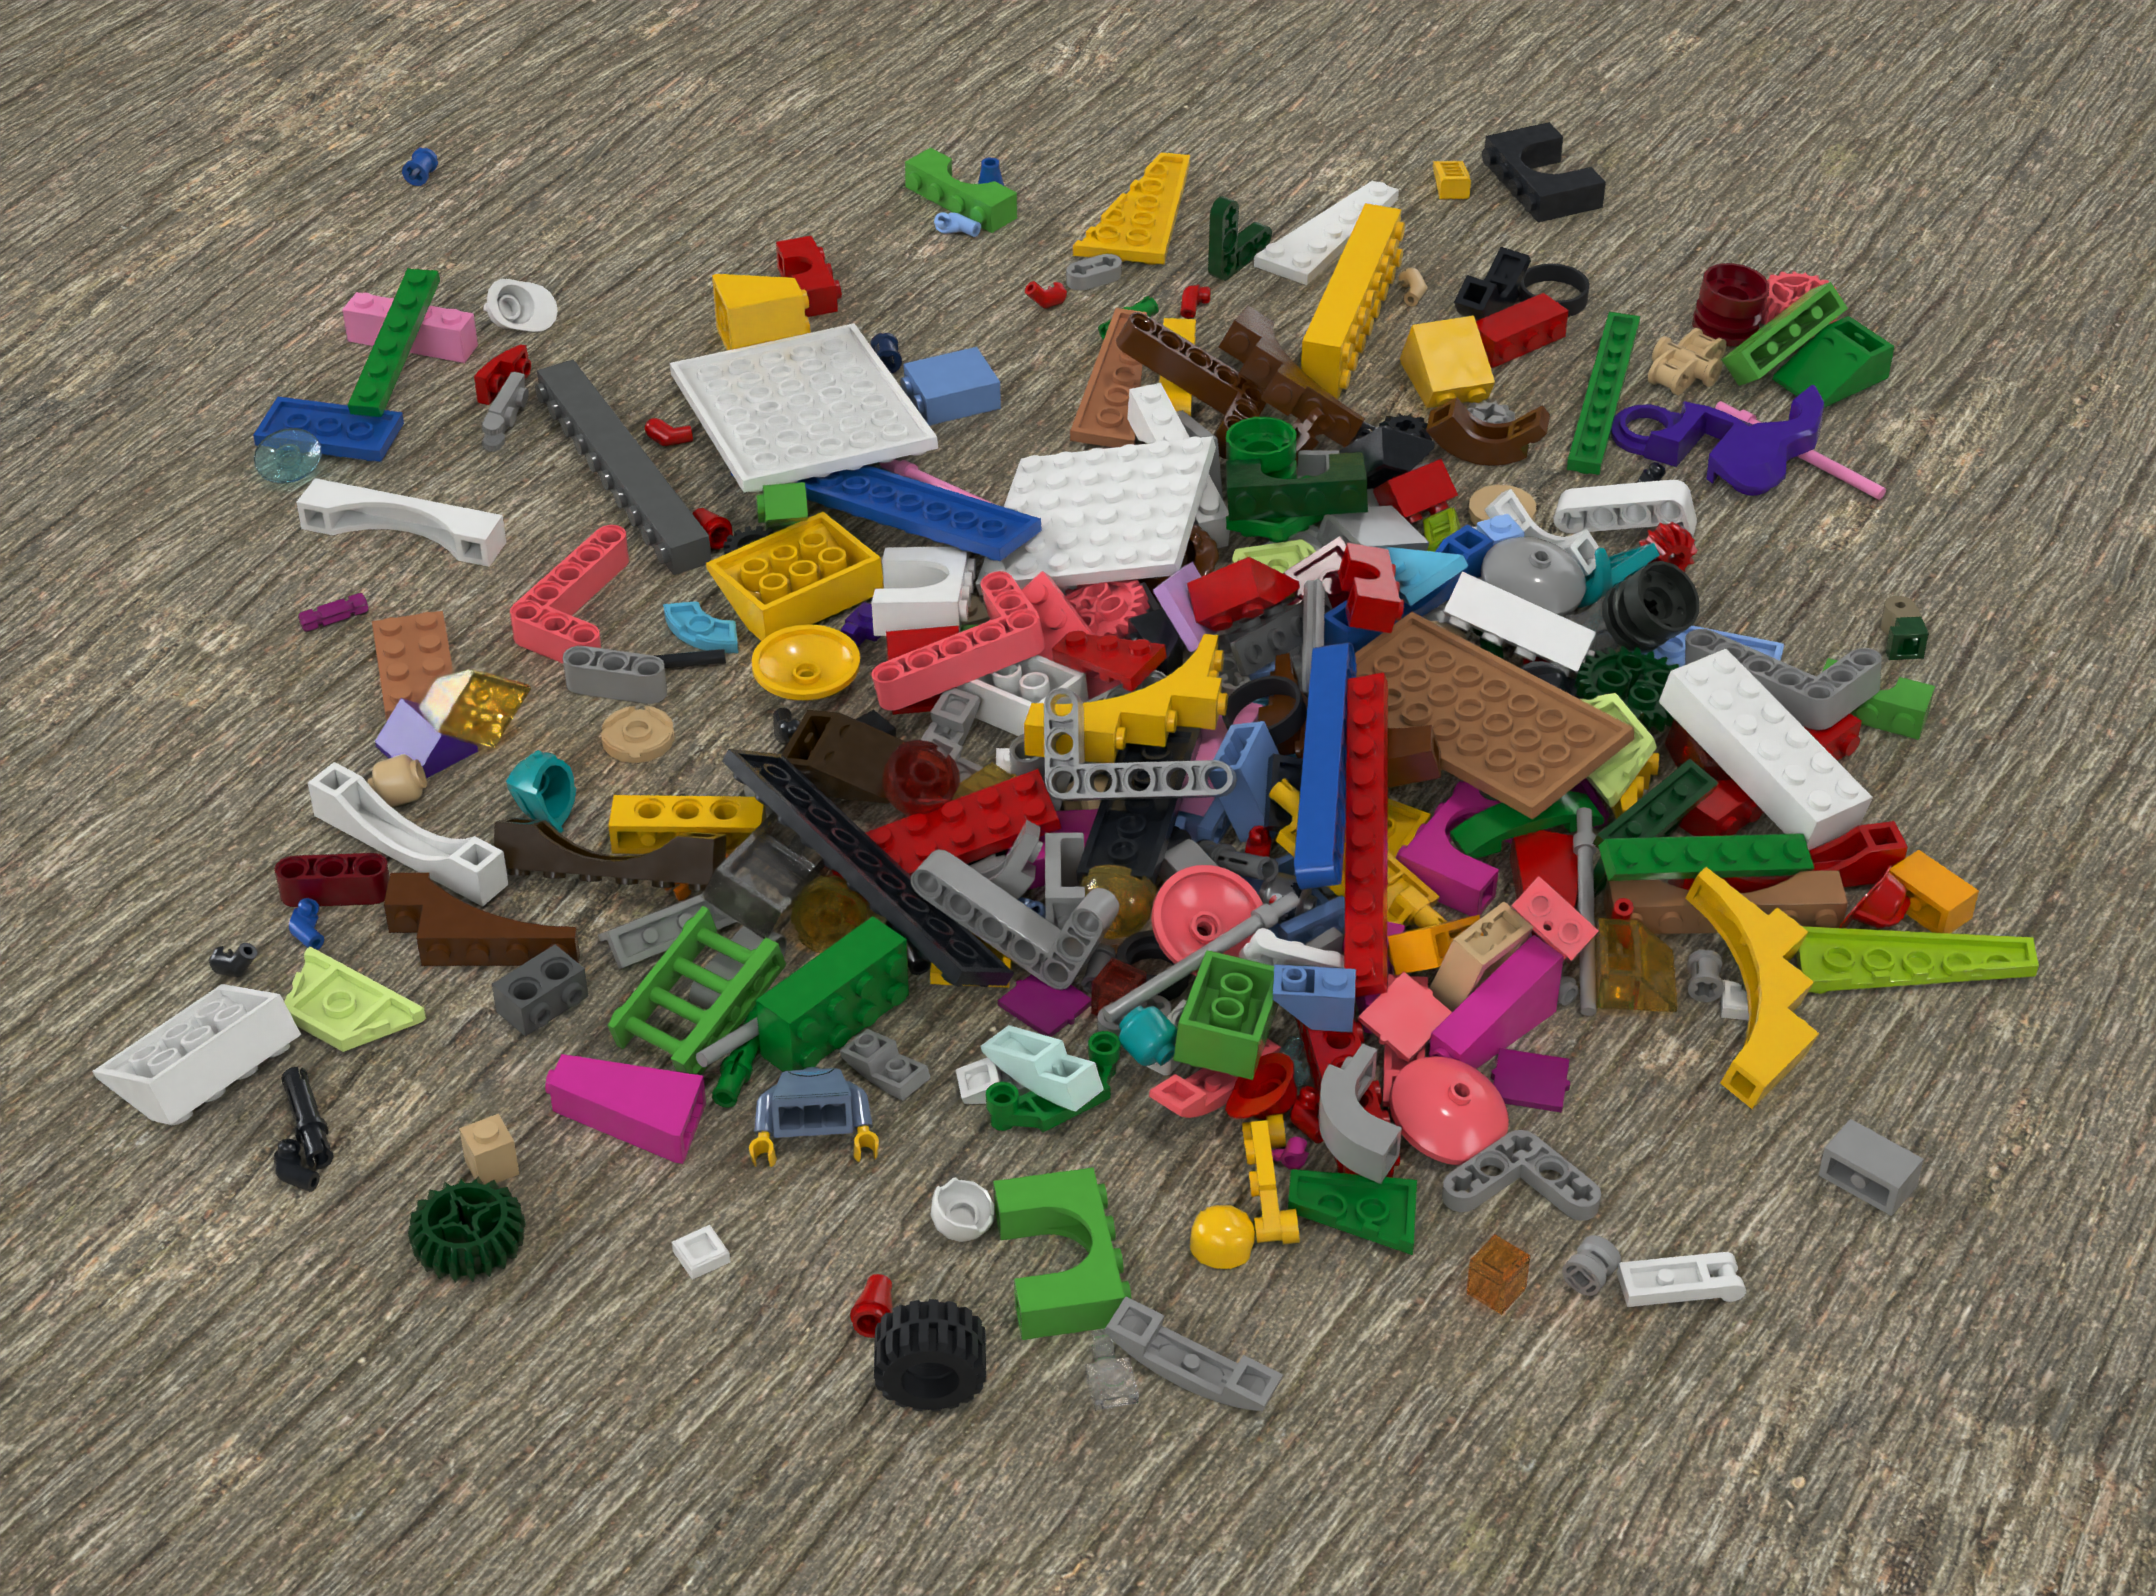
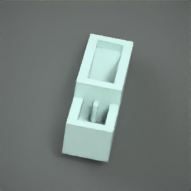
M1008 1025L980 1046L985 1056L1018 1083L1035 1094L1076 1112L1104 1090L1095 1062L1068 1055L1063 1040Z

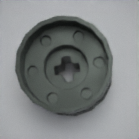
M1664 561L1652 562L1614 586L1607 592L1602 603V617L1608 632L1619 645L1634 652L1636 647L1641 650V653L1656 649L1692 626L1699 614V596L1695 585L1684 571L1676 565Z

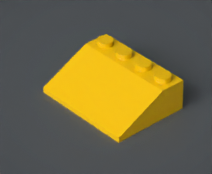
M824 512L809 517L808 521L795 523L706 562V569L744 625L761 641L780 629L796 625H812L832 615H836L847 608L869 600L873 597L875 589L884 588L881 557Z

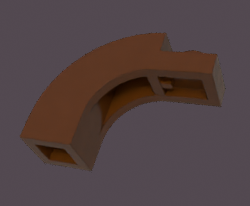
M1456 397L1430 411L1426 431L1440 447L1461 460L1479 465H1506L1527 458L1529 443H1536L1547 434L1550 414L1542 405L1511 422L1501 424L1488 423L1472 415Z

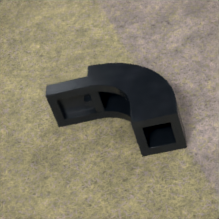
M1500 247L1484 280L1469 275L1466 276L1454 301L1457 312L1465 317L1474 316L1475 320L1478 321L1513 306L1520 294L1518 287L1530 265V256Z

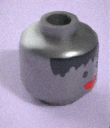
M1279 872L1272 881H1263L1259 896L1263 904L1267 903L1269 905L1290 892H1294L1298 896L1300 905L1278 918V924H1281L1315 908L1317 897L1311 895L1312 889L1301 890L1295 876Z

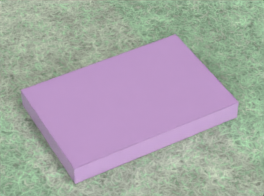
M1193 562L1179 569L1153 589L1155 596L1190 652L1197 649L1204 634L1215 635L1219 632L1212 631L1196 623L1187 583L1200 578L1201 575Z

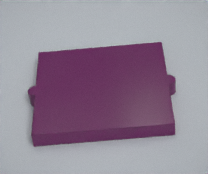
M1033 974L1023 981L1018 980L1013 989L998 999V1006L1038 1033L1049 1037L1055 1035L1067 1024H1074L1075 1018L1093 1005V999L1074 986L1070 985L1063 990L1055 989L1045 984Z
M1499 1048L1496 1069H1492L1491 1079L1494 1080L1493 1085L1501 1094L1505 1104L1562 1113L1565 1091L1570 1089V1081L1567 1080L1570 1059Z

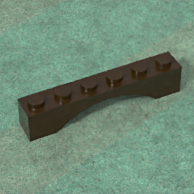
M509 817L496 821L494 826V847L504 852L508 875L526 876L530 875L531 870L543 871L544 878L562 879L566 878V873L579 874V880L587 882L602 881V876L615 877V883L623 885L638 884L639 880H652V886L659 888L675 887V882L688 883V889L695 891L712 890V885L725 880L726 834L687 832L676 836L663 847L650 853L638 856H613L597 853L575 844L558 833L546 820Z

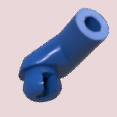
M304 898L299 901L298 908H295L289 922V931L307 948L312 947L318 950L322 947L325 940L324 936L315 929L318 920L317 913L320 909L319 904L313 899Z

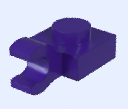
M863 602L845 619V624L841 628V632L849 636L858 648L865 639L876 642L881 637L874 636L872 604Z

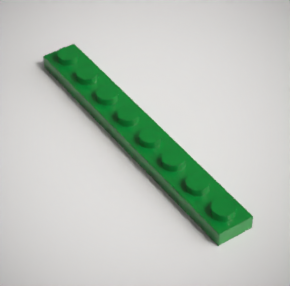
M1610 311L1608 313L1568 456L1566 470L1577 471L1582 474L1600 475L1641 316Z

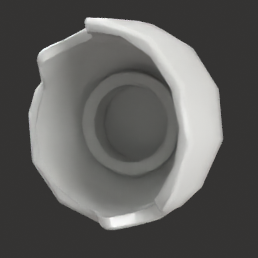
M952 1178L942 1187L937 1186L932 1198L931 1218L936 1229L948 1239L959 1242L977 1239L990 1228L994 1221V1203L988 1191L977 1183Z

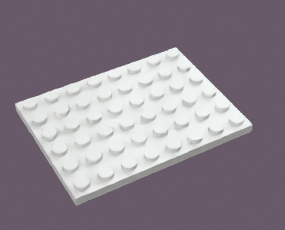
M854 323L670 363L672 377L744 493L763 491V485L796 483L798 480L811 477H826L833 472L846 469L857 470L864 465L877 462L888 463L895 458L908 455H923L927 451L938 449L937 436Z

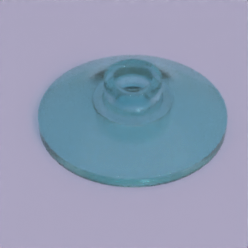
M299 428L278 430L260 442L254 454V464L258 473L270 482L280 484L296 482L311 474L318 466L321 459V447L317 438L306 430Z

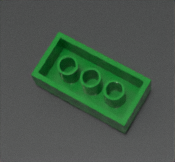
M872 916L757 998L756 1009L761 1057L782 1072L816 1067L823 1058L834 1050L843 1047L849 1039L865 1027L873 1025L888 1010L900 1005L909 996L907 939Z

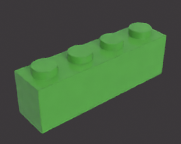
M1831 282L1813 288L1721 360L1738 386L1758 380L1846 311L1848 307Z

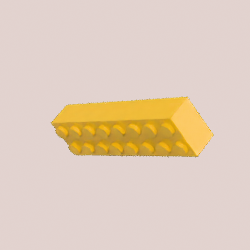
M1364 204L1302 340L1301 370L1337 400L1342 389H1347L1349 386L1351 371H1355L1357 367L1358 353H1363L1366 335H1371L1374 318H1378L1380 314L1381 301L1386 300L1389 284L1394 282L1396 267L1401 266L1403 249L1399 248V241L1403 240L1405 232V222H1401L1402 209Z

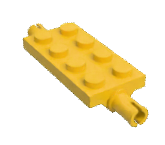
M1285 778L1272 788L1269 798L1277 802L1293 816L1292 822L1279 831L1275 841L1295 858L1300 792ZM1345 828V842H1344V856H1343L1342 881H1341V884H1339V885L1327 886V887L1330 888L1337 896H1341V895H1342L1344 898H1345L1346 828ZM1388 852L1387 921L1405 925V928L1413 924L1422 928L1448 922L1433 909L1440 896Z

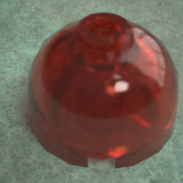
M917 739L902 743L898 746L897 750L892 752L884 767L882 787L887 800L896 810L907 816L927 814L941 809L945 803L952 800L960 785V772L955 760L949 754L945 757L943 753L937 750L939 746L933 742Z

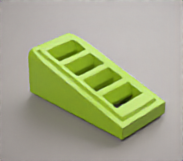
M1449 508L1423 520L1424 535L1429 541L1427 551L1435 552L1443 539L1461 529L1455 508Z

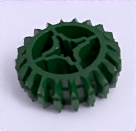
M479 1176L472 1183H466L461 1177L459 1183L452 1186L444 1181L441 1191L429 1189L428 1200H418L416 1211L411 1213L408 1237L413 1255L417 1261H421V1265L425 1268L426 1272L434 1270L439 1279L450 1274L455 1283L461 1276H468L473 1282L476 1274L484 1273L490 1277L492 1268L505 1269L507 1259L517 1258L518 1247L523 1245L525 1237V1218L517 1197H512L508 1187L499 1188L495 1180L484 1185Z

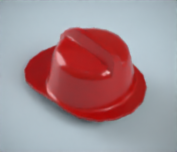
M1891 864L1885 868L1872 889L1852 909L1839 928H1845L1852 920L1877 929H1883L1884 927L1897 925L1904 918L1911 900L1906 895V887L1889 872Z
M1269 1053L1261 1056L1253 1080L1243 1077L1237 1078L1234 1089L1226 1103L1225 1111L1228 1116L1236 1119L1254 1116L1261 1120H1266L1268 1115L1286 1113L1297 1099V1086L1293 1077L1294 1062L1283 1053Z

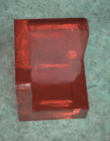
M1111 958L1092 981L1091 1014L1098 1016L1099 1011L1104 1006L1109 1005L1111 1002L1114 1003L1146 983L1147 972Z

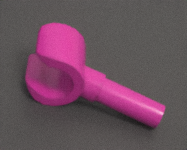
M1301 1137L1290 1138L1285 1149L1272 1150L1273 1161H1281L1288 1169L1299 1170L1303 1167L1309 1155L1308 1152L1304 1151L1307 1141Z

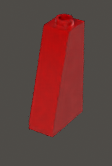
M1539 830L1512 838L1510 864L1516 899L1539 876L1573 908L1577 909L1578 863L1577 855L1573 852V836ZM1549 925L1543 926L1545 930H1551ZM1531 931L1532 936L1535 935L1536 937H1538L1533 931Z

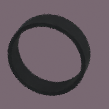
M1549 263L1533 266L1527 269L1519 285V302L1535 296L1526 289L1534 283L1556 281L1575 287L1581 292L1579 296L1568 300H1555L1569 310L1568 317L1580 313L1587 305L1589 281L1582 272L1567 265Z
M1281 676L1261 677L1243 684L1228 697L1226 715L1222 716L1227 731L1233 725L1238 713L1251 702L1270 695H1286L1296 699L1293 709L1281 721L1267 728L1275 746L1288 740L1302 727L1307 716V708L1299 687L1292 680Z

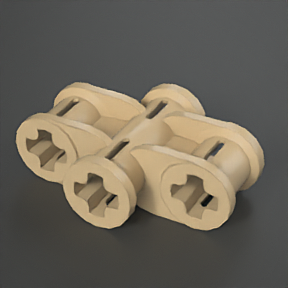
M1699 328L1692 329L1678 345L1673 343L1671 338L1667 336L1661 337L1652 353L1653 364L1648 373V382L1653 385L1659 383L1666 386L1675 395L1682 394L1691 386L1696 378L1702 380L1705 386H1713L1722 371L1723 363L1721 359L1726 349V341L1721 338L1713 339L1706 336Z

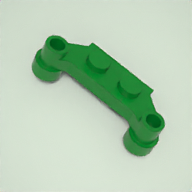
M1100 1031L1094 1033L1089 1038V1061L1095 1062L1104 1090L1076 1112L1056 1105L1032 1091L1019 1096L1018 1089L1009 1082H996L986 1090V1108L990 1113L991 1126L999 1131L1009 1130L1013 1126L1039 1128L1043 1133L1111 1099V1087L1109 1084L1112 1077L1116 1074V1062L1121 1054L1119 1037L1109 1031Z

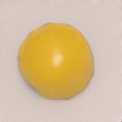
M1232 1205L1206 1207L1204 1211H1200L1196 1216L1191 1228V1253L1200 1263L1215 1269H1232L1245 1264L1250 1258L1255 1241V1226L1247 1213Z

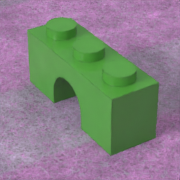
M805 482L763 485V494L757 495L758 523H765L766 529L769 527L773 530H782L800 521H808Z
M1828 658L1823 671L1838 660ZM1899 677L1893 688L1879 690L1877 694L1850 714L1862 720L1861 725L1919 740L1930 712L1935 686Z

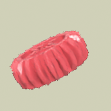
M1795 271L1791 274L1780 272L1779 276L1770 275L1769 279H1767L1769 294L1765 309L1762 311L1761 324L1766 325L1809 290L1829 283V281L1819 280L1818 275L1809 276L1806 272L1804 274H1797Z

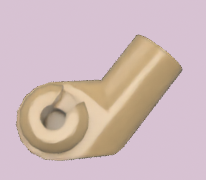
M1407 268L1406 271L1400 273L1399 281L1404 280L1402 286L1409 288L1404 296L1405 303L1409 306H1416L1427 291V285L1419 270Z

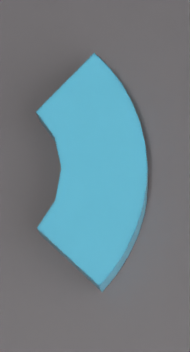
M697 601L663 604L664 616L669 629L683 642L706 651L725 649V653H738L736 621L720 620L711 617L701 609Z

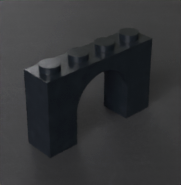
M1550 122L1486 136L1485 148L1482 150L1483 163L1489 167L1497 176V179L1506 186L1512 196L1523 205L1525 210L1537 222L1603 208L1606 182L1592 167L1560 174H1548L1532 170L1533 168L1561 162L1563 136Z

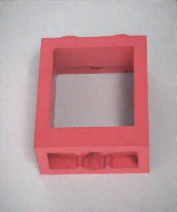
M1539 876L1511 905L1513 910L1533 926L1532 931L1546 944L1562 954L1568 964L1599 932L1597 928ZM1549 925L1551 930L1547 931L1543 926Z

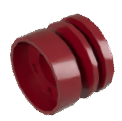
M1721 263L1709 267L1703 275L1699 299L1696 302V310L1693 314L1692 326L1701 329L1704 335L1713 339H1724L1726 346H1739L1759 330L1762 311L1765 309L1769 294L1767 279L1757 270L1745 265Z

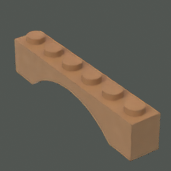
M1800 871L1790 879L1770 888L1740 893L1756 904L1767 915L1771 914L1778 907L1799 925L1805 927L1839 928L1844 921L1848 904L1839 871ZM1607 878L1603 903L1610 935H1617L1611 921L1614 903L1619 898L1631 900L1634 906L1631 925L1641 924L1644 927L1643 934L1718 933V931L1699 910L1685 899L1689 892L1687 889H1682L1660 880L1608 881Z

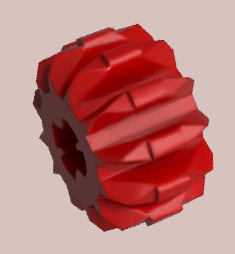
M1672 521L1667 525L1659 523L1655 531L1648 530V537L1639 541L1640 546L1654 543L1660 554L1648 564L1664 561L1676 565L1684 572L1687 565L1695 563L1692 556L1698 551L1692 534Z

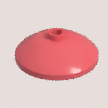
M1212 865L1187 867L1172 875L1158 891L1152 907L1153 932L1164 954L1176 964L1250 918L1251 912L1263 905V902L1255 889L1245 879L1228 869ZM1197 927L1206 929L1208 936L1199 934ZM1254 934L1222 954L1239 958L1240 950L1246 943L1250 942ZM1199 968L1190 974L1197 976Z
M1439 1056L1420 1058L1406 1065L1392 1084L1389 1105L1396 1126L1402 1128L1401 1134L1414 1148L1434 1160L1451 1165H1462L1505 1136L1508 1132V1112L1501 1094L1485 1075L1464 1062Z

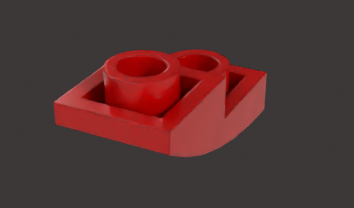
M520 344L501 353L485 364L474 375L478 403L490 405L511 372L525 374V378L529 376L531 361L528 359L527 345Z

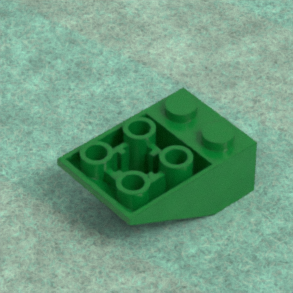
M1846 316L1820 330L1773 375L1772 380L1795 396L1801 394L1809 386L1815 385L1824 401L1825 408L1888 379L1895 346L1850 316Z

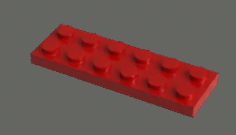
M1039 769L865 833L912 876L926 858L938 849L945 850L965 864L1011 848L1027 820L1041 827L1039 837L1045 835V833L1060 830L1062 827ZM832 870L845 909L867 901L861 894L849 889L846 885V880L838 872Z

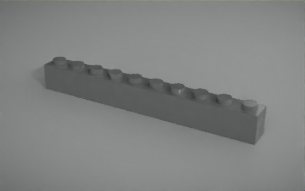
M574 359L537 370L539 384L535 385V391L540 403H545L548 406L552 419L558 420L564 435L567 438L571 437L574 441L578 454H583L586 457L590 470L593 473H598L604 489L610 490L614 495L617 506L620 509L624 508L627 512L631 525L639 528L647 546L651 545L654 548L660 564H665L673 575H677L704 566L706 562L711 561L710 540L707 532Z

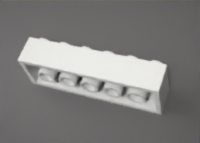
M1727 649L1670 671L1659 703L1785 834H1804L1808 849L1811 850L1846 834L1861 824L1873 797Z

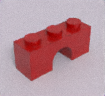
M813 236L777 241V267L781 276L795 278L800 289H805L807 292L809 308L805 309V316L812 317L838 312L837 299L842 297L841 286L838 280L833 279L831 264L825 263L823 248L821 246L817 247Z
M1353 543L1346 544L1338 574L1342 591L1350 592L1345 608L1349 627L1392 633L1395 620H1401L1404 600L1399 598L1400 583L1395 580L1396 565L1391 563L1388 549Z

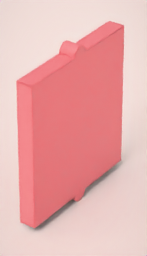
M1403 972L1387 988V993H1382L1359 1015L1357 1020L1379 1038L1381 1045L1387 1044L1404 1060L1409 1062L1430 1041L1431 1032L1452 1011L1433 996L1431 989L1425 990Z

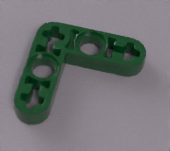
M1220 196L1214 201L1210 210L1208 273L1211 276L1226 281L1254 260V256L1270 244L1272 229L1261 223L1253 222L1238 233L1239 204L1237 201Z

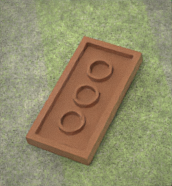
M443 611L423 612L417 615L397 618L389 617L383 620L372 621L386 720L389 719L401 698L437 709L441 714L459 712Z

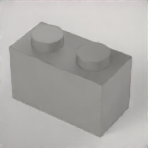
M1850 1119L1824 1148L1819 1176L1892 1216L1916 1189L1924 1159L1877 1134L1872 1129L1866 1128Z

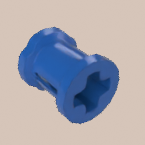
M428 148L416 149L412 154V160L406 162L402 168L404 179L415 186L425 184L429 178V173L435 171L438 166L437 155Z

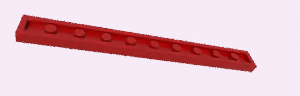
M1384 673L1347 679L1344 968L1356 969L1355 997L1387 993L1388 681Z

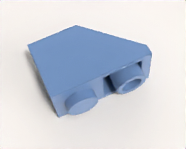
M1274 964L1273 1000L1311 1030L1352 1032L1356 969Z

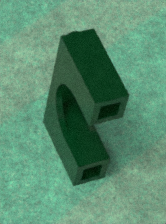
M1363 452L1329 454V469L1326 472L1302 479H1279L1267 476L1261 471L1260 458L1226 461L1229 521L1368 512L1367 478Z

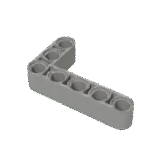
M1708 629L1690 631L1685 638V665L1727 649L1801 725L1810 729L1822 730L1833 726L1880 690L1882 656L1874 649H1855L1819 675L1814 676Z
M1066 688L1053 689L1045 698V785L1048 792L1055 798L1065 801L1207 798L1227 796L1236 787L1237 777L1235 771L1226 763L1217 760L1085 764L1084 706L1081 698ZM1068 696L1073 703L1072 710L1066 716H1058L1055 711L1056 702L1061 697ZM1068 734L1073 739V748L1069 753L1060 755L1056 750V741L1062 735ZM1183 769L1188 774V784L1182 790H1174L1170 784V777L1176 770ZM1214 769H1224L1227 773L1226 784L1220 789H1212L1208 783L1209 774ZM1138 771H1147L1150 775L1149 786L1143 791H1136L1132 785L1133 776ZM1066 772L1071 773L1074 779L1072 789L1067 793H1060L1056 785L1058 777ZM1100 772H1109L1112 777V785L1107 791L1098 792L1094 786L1095 777Z
M938 849L933 851L911 876V885L920 897L1045 984L1059 990L1068 988L1088 964L1119 912V902L1115 895L1104 888H1095L1086 895L1071 913L1061 930L945 850Z

